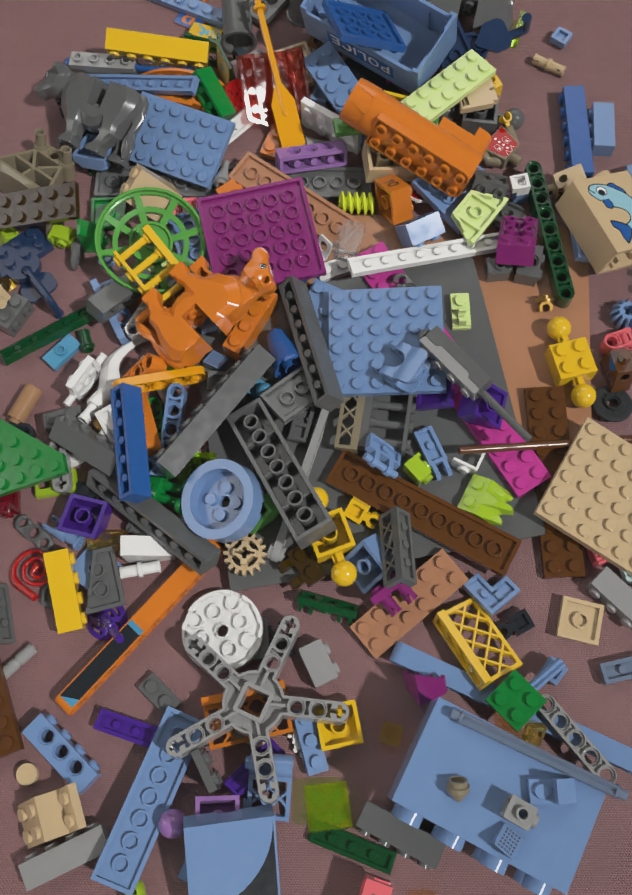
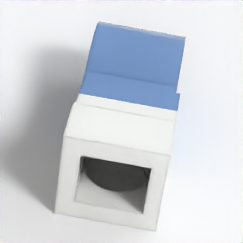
M528 173L509 176L512 202L518 205L524 204L528 200L531 188Z

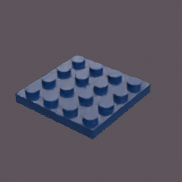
M323 0L322 7L341 43L356 44L359 47L368 46L376 50L384 49L392 53L405 52L407 46L386 11L335 0Z

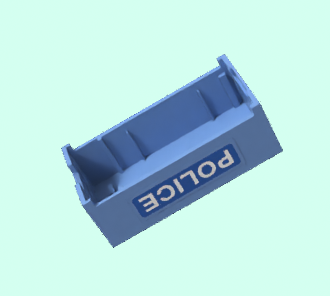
M304 0L300 5L305 29L309 35L323 43L330 41L337 51L410 93L416 91L433 77L457 38V14L453 11L449 14L426 0H335L386 11L407 46L404 53H392L384 49L376 50L368 46L359 47L351 43L343 44L339 41L322 7L323 0Z

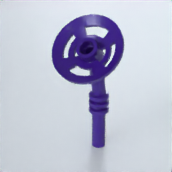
M123 606L116 607L121 614L119 616L113 609L100 611L96 617H93V614H89L87 617L89 632L99 640L109 641L114 638L117 643H122L124 636L119 630L127 623V613ZM111 611L114 614V617L108 614V612ZM93 624H95L98 630L102 631V635L94 630Z

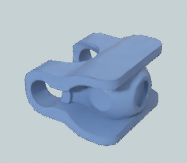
M399 342L395 350L396 354L404 360L403 363L397 367L384 365L380 369L379 375L385 382L397 387L407 394H414L431 369V364L426 360L428 357L426 350Z

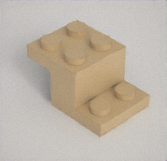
M75 782L60 789L33 797L18 805L17 815L23 825V841L27 844L28 849L87 827Z

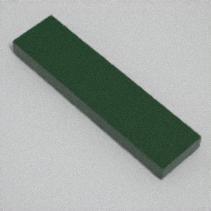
M315 819L308 839L311 843L388 875L391 874L397 852L318 819Z

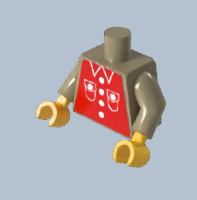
M506 112L499 117V122L505 126H501L491 136V143L482 159L486 166L504 169L511 163L518 167L523 160L522 157L517 155L520 143L512 123H509L512 120L510 112Z

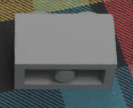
M320 638L298 649L316 689L338 679L337 673L340 672L336 661L331 662L328 654L331 653L327 642L322 643Z

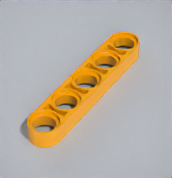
M192 366L115 380L112 386L114 388L123 382L141 387V393L167 389L173 383H179L182 386L200 383L206 380L207 375L203 366Z

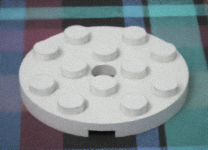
M232 590L212 591L197 599L189 608L182 625L183 645L188 636L198 635L235 671L247 665L255 657L260 649L264 633L262 617L257 607L246 596ZM221 626L228 627V633L225 637H221L217 633ZM191 645V647L195 648L199 652V654L201 653V650L199 649L198 645ZM208 656L205 658L204 664H212L214 657ZM223 670L220 673H229V671Z

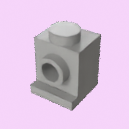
M511 793L508 794L499 814L526 831H529L530 827L534 829L540 818V815L537 814L538 808ZM521 809L526 811V816L523 819L519 817Z

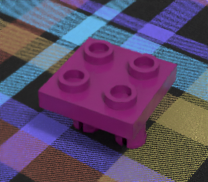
M395 571L391 574V579L396 577ZM379 583L372 589L370 600L374 605L381 603L391 617H393L402 608L392 598L391 593L397 590L407 604H410L412 599L415 600L418 597L411 587L399 583L387 589L382 583Z

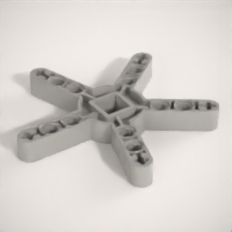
M287 615L282 619L259 669L240 674L198 635L188 636L184 641V648L188 655L225 690L222 698V709L174 735L166 743L167 753L175 759H182L191 754L190 752L207 745L233 729L239 734L249 737L259 796L266 804H274L280 797L270 733L278 727L282 719L342 725L346 723L349 717V708L343 702L284 695L283 689L277 680L300 632V624L297 617ZM291 624H294V628H291V629H290V631H289V633H288V634H289V637H288V636L286 635V634H287V631H288V630H287V626H290ZM279 642H286L287 647L280 650L276 648ZM192 644L198 645L201 650L200 654L195 648L191 647ZM213 656L214 661L212 664H204L205 658ZM271 660L278 662V666L275 669L267 667ZM223 670L229 671V676L226 679L219 678V674ZM249 690L268 698L259 718L241 710ZM294 704H300L303 709L300 713L295 714L291 711V707ZM320 706L324 709V713L320 716H315L312 713V709ZM327 707H331V708H330V712H334V713H330V718L327 717V714H328V709H327ZM338 709H342L343 715L341 718H337V714H335ZM216 720L221 721L222 724L219 730H211L212 722ZM197 731L202 732V738L198 742H193L191 739L193 733ZM185 737H186V740L188 741V743H189L191 746L188 747L186 744H184V743H186V742L183 740ZM260 742H265L268 745L267 750L263 753L256 751V746ZM176 743L181 745L178 753L174 750ZM264 764L272 767L271 773L267 776L260 774V768ZM261 781H269L271 789L275 791L271 799L264 795L267 792V786L265 782L261 784Z

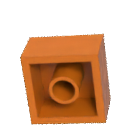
M395 174L375 179L378 213L393 225L413 219L412 212L414 207L411 201V186Z

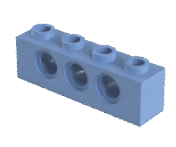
M40 713L22 733L68 784L76 783L78 794H84L102 775L99 770L101 768L94 759H88L85 755L86 750L78 743L75 745L71 740L72 735L65 728L61 729L57 725L58 720L52 714ZM51 730L54 737L51 742H48L46 735ZM65 745L68 753L63 758L60 755V749ZM77 761H80L82 764V769L79 773L74 770V764Z

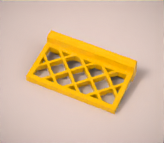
M473 598L446 611L443 609L436 613L433 619L434 625L479 691L523 665L491 618ZM473 604L477 614L465 612L466 607ZM449 615H460V623L453 622ZM464 617L475 620L474 628L463 625ZM478 621L488 625V632L477 629ZM462 630L473 633L472 641L464 639L461 635ZM476 634L487 637L486 645L475 642ZM490 638L500 642V649L489 646ZM474 647L485 650L484 658L475 655L473 652ZM488 651L499 654L498 662L487 659ZM503 655L510 657L514 664L511 666L502 664ZM486 664L497 667L495 675L490 677L486 671Z

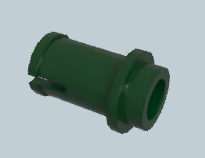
M79 330L81 350L84 353L93 352L95 343L92 342L90 330Z

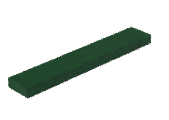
M85 306L1 350L2 359L6 366L88 324L95 320V318L86 311Z

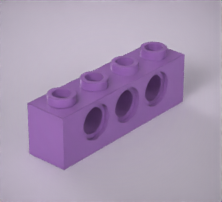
M342 140L275 149V164L277 169L284 174L347 166L348 149Z

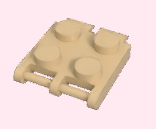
M491 78L459 102L461 114L490 109L495 104H498L499 99Z

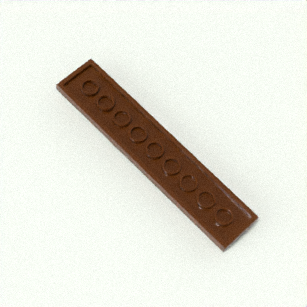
M564 386L525 388L528 433L533 437L529 442L570 440ZM569 447L533 450L552 476L549 480L534 488L538 504ZM543 521L545 534L539 536L543 579L585 577L582 545Z
M342 451L325 481V484L352 498L355 496L382 514L395 506L409 512L412 530L502 577L506 575L522 540L398 476L396 479L390 476L386 477L376 467L372 468L367 464V461L350 451Z

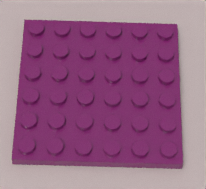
M302 176L196 199L213 273L240 276L242 270L251 259L252 251L255 248L262 247L269 253L270 266L276 286L280 285L290 275L299 280L326 275V268Z

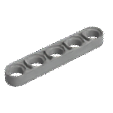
M543 694L542 696L550 701L551 707L547 711L540 708L538 713L589 772L600 776L602 769H608L611 773L609 781L615 783L617 773L611 764L551 695ZM558 715L563 716L566 721L563 728H558L555 725L554 720ZM572 733H577L580 736L581 741L577 746L570 743L569 737ZM589 750L594 752L596 760L592 764L586 762L584 757L585 753Z

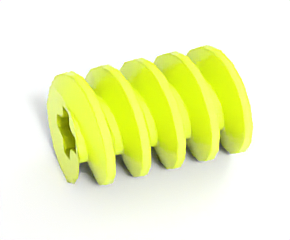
M341 191L338 208L345 212L349 209L350 214H353L354 209H356L357 215L360 214L361 210H363L364 215L370 210L371 215H373L374 198L371 192L368 193L367 197L365 192H362L359 197L358 192L355 191L352 197L350 191L347 192L346 196Z

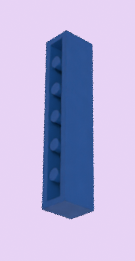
M584 85L563 86L561 93L558 94V104H560L559 118H562L561 132L564 134L562 146L565 147L564 161H567L566 169L581 163L586 178H591L594 174Z
M122 382L110 390L119 500L140 503L152 497L141 387Z

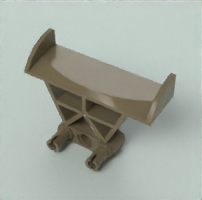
M42 128L35 129L36 142L33 145L34 149L0 156V190L3 193L38 188L40 186L61 184L63 181H74L76 172L75 162L72 159V148L64 145L60 148V151L46 142L45 130L43 131ZM62 221V222H56V224H59V225H63V226H64V222H63V221ZM54 223L46 225L47 236Z

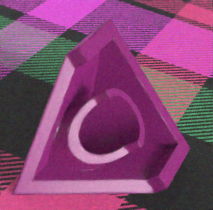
M404 670L406 688L420 706L447 693L445 675H440V678L432 677L433 673H430V676H423L417 671L413 675L409 674L408 670Z

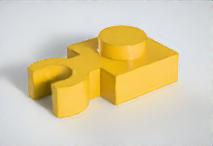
M353 496L344 511L346 517L359 525L363 520L371 529H374L376 524L372 523L370 519L375 518L379 521L380 516L376 512L370 513L368 510L371 506Z

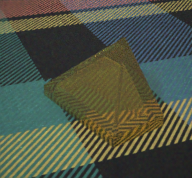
M126 529L104 530L96 540L87 538V551L114 546V549L118 550L120 549V535H128V531Z

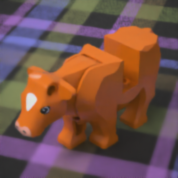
M262 247L255 248L252 251L250 261L244 267L240 276L212 273L208 270L209 263L202 255L189 268L180 261L169 271V274L181 287L185 288V292L177 297L172 307L167 308L163 306L162 294L156 288H151L141 298L148 307L135 319L137 321V332L145 339L151 341L158 355L169 366L181 369L192 367L199 363L206 353L213 350L195 330L204 323L207 317L227 336L232 327L248 313V310L259 297H263L268 301L271 298L269 294L276 291L277 286L270 266L268 251Z

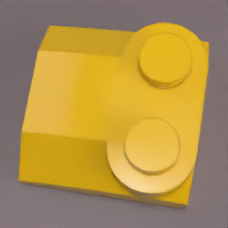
M355 699L343 702L349 708V717L346 723L342 725L317 723L322 751L364 743ZM320 706L314 707L315 716L322 715L324 709ZM327 707V709H328L327 717H329V718H330V713H334V712H330V708H331V707ZM338 709L335 713L337 718H341L343 715L342 709Z

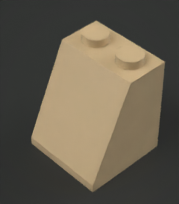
M138 163L131 169L129 178L126 183L122 184L119 193L122 194L135 188L156 187L171 191L182 197L172 183ZM141 196L144 207H159L166 210L171 201L159 196ZM134 198L126 201L136 208ZM146 213L148 217L158 223L163 215L157 213Z

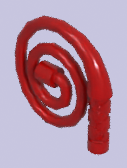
M30 549L23 552L16 558L10 571L13 586L32 601H36L39 595L29 587H26L18 579L17 567L25 556L47 553L40 549ZM40 556L31 557L22 566V579L30 586H43L48 583V578L41 582H32L26 576V569L33 561H40L44 565V571L40 575H35V572H38L42 567L38 562H35L31 567L30 576L33 579L39 580L47 575L44 558Z

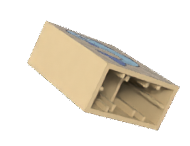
M604 170L591 178L584 179L579 175L568 180L563 186L564 194L557 201L555 207L596 274L632 266V177L628 170L616 173Z

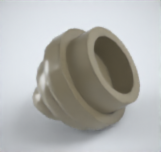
M454 775L449 777L446 789L448 794L459 803L469 794L470 784L466 777Z

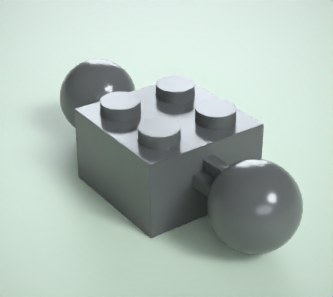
M499 101L493 108L461 114L459 109L453 106L439 117V123L443 117L450 121L461 119L460 127L475 135L478 128L481 127L492 136L495 133L497 123H500L499 117L504 115V113H498ZM518 108L508 109L506 112L512 114V120L509 123H512L514 130L520 129L525 120L523 112Z

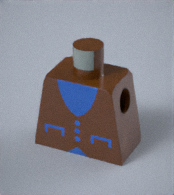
M626 348L609 351L599 362L610 393L627 391L631 386L632 352Z

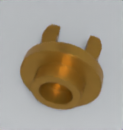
M550 294L539 295V299H535V302H540L537 306L538 312H543V305L545 304L548 306V311H552L553 304L550 301H553L554 297H550Z

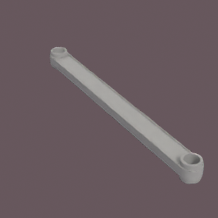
M322 409L301 467L307 478L309 477L331 412ZM284 520L282 521L275 544L271 543L267 553V558L277 563L284 561L287 552L285 544L290 530Z

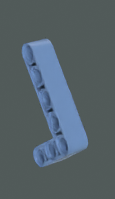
M173 383L167 389L160 441L161 448L167 447L165 442L171 436L169 435V429L172 426H176V433H179L178 427L185 420L188 394L186 389L179 383ZM177 389H181V395L179 397H174V391ZM174 408H179V413L176 416H171V411ZM148 457V462L153 463L154 459L152 457ZM154 466L149 471L150 476H165Z

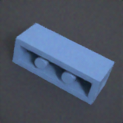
M593 102L591 109L587 111L592 156L611 157L615 148L614 103Z

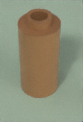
M26 383L7 414L10 418L8 421L15 424L25 423L43 392L34 385Z

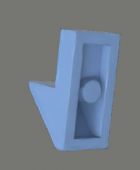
M575 778L527 779L529 804L562 805L577 803Z

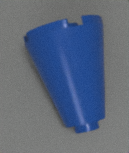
M274 328L270 330L266 339L269 353L276 359L272 363L273 373L276 378L282 380L302 366L296 343L282 329Z

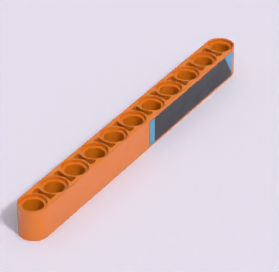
M207 539L221 550L220 559L225 551L224 547L217 541ZM183 563L119 630L124 636V641L117 643L112 638L63 689L54 702L68 716L73 715L206 573L200 576Z

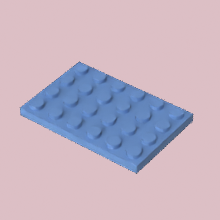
M142 91L141 95L148 99L149 108L145 121L137 134L135 149L131 154L129 162L138 163L143 167L210 190L236 124L232 121Z

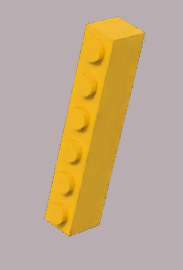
M106 28L105 50L112 57L122 55L131 60L143 58L146 62L157 60L162 64L177 63L181 67L192 65L196 69L208 67L209 42Z

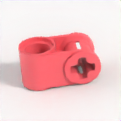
M627 327L607 334L599 345L600 353L606 355L611 350L624 348L632 350V329Z

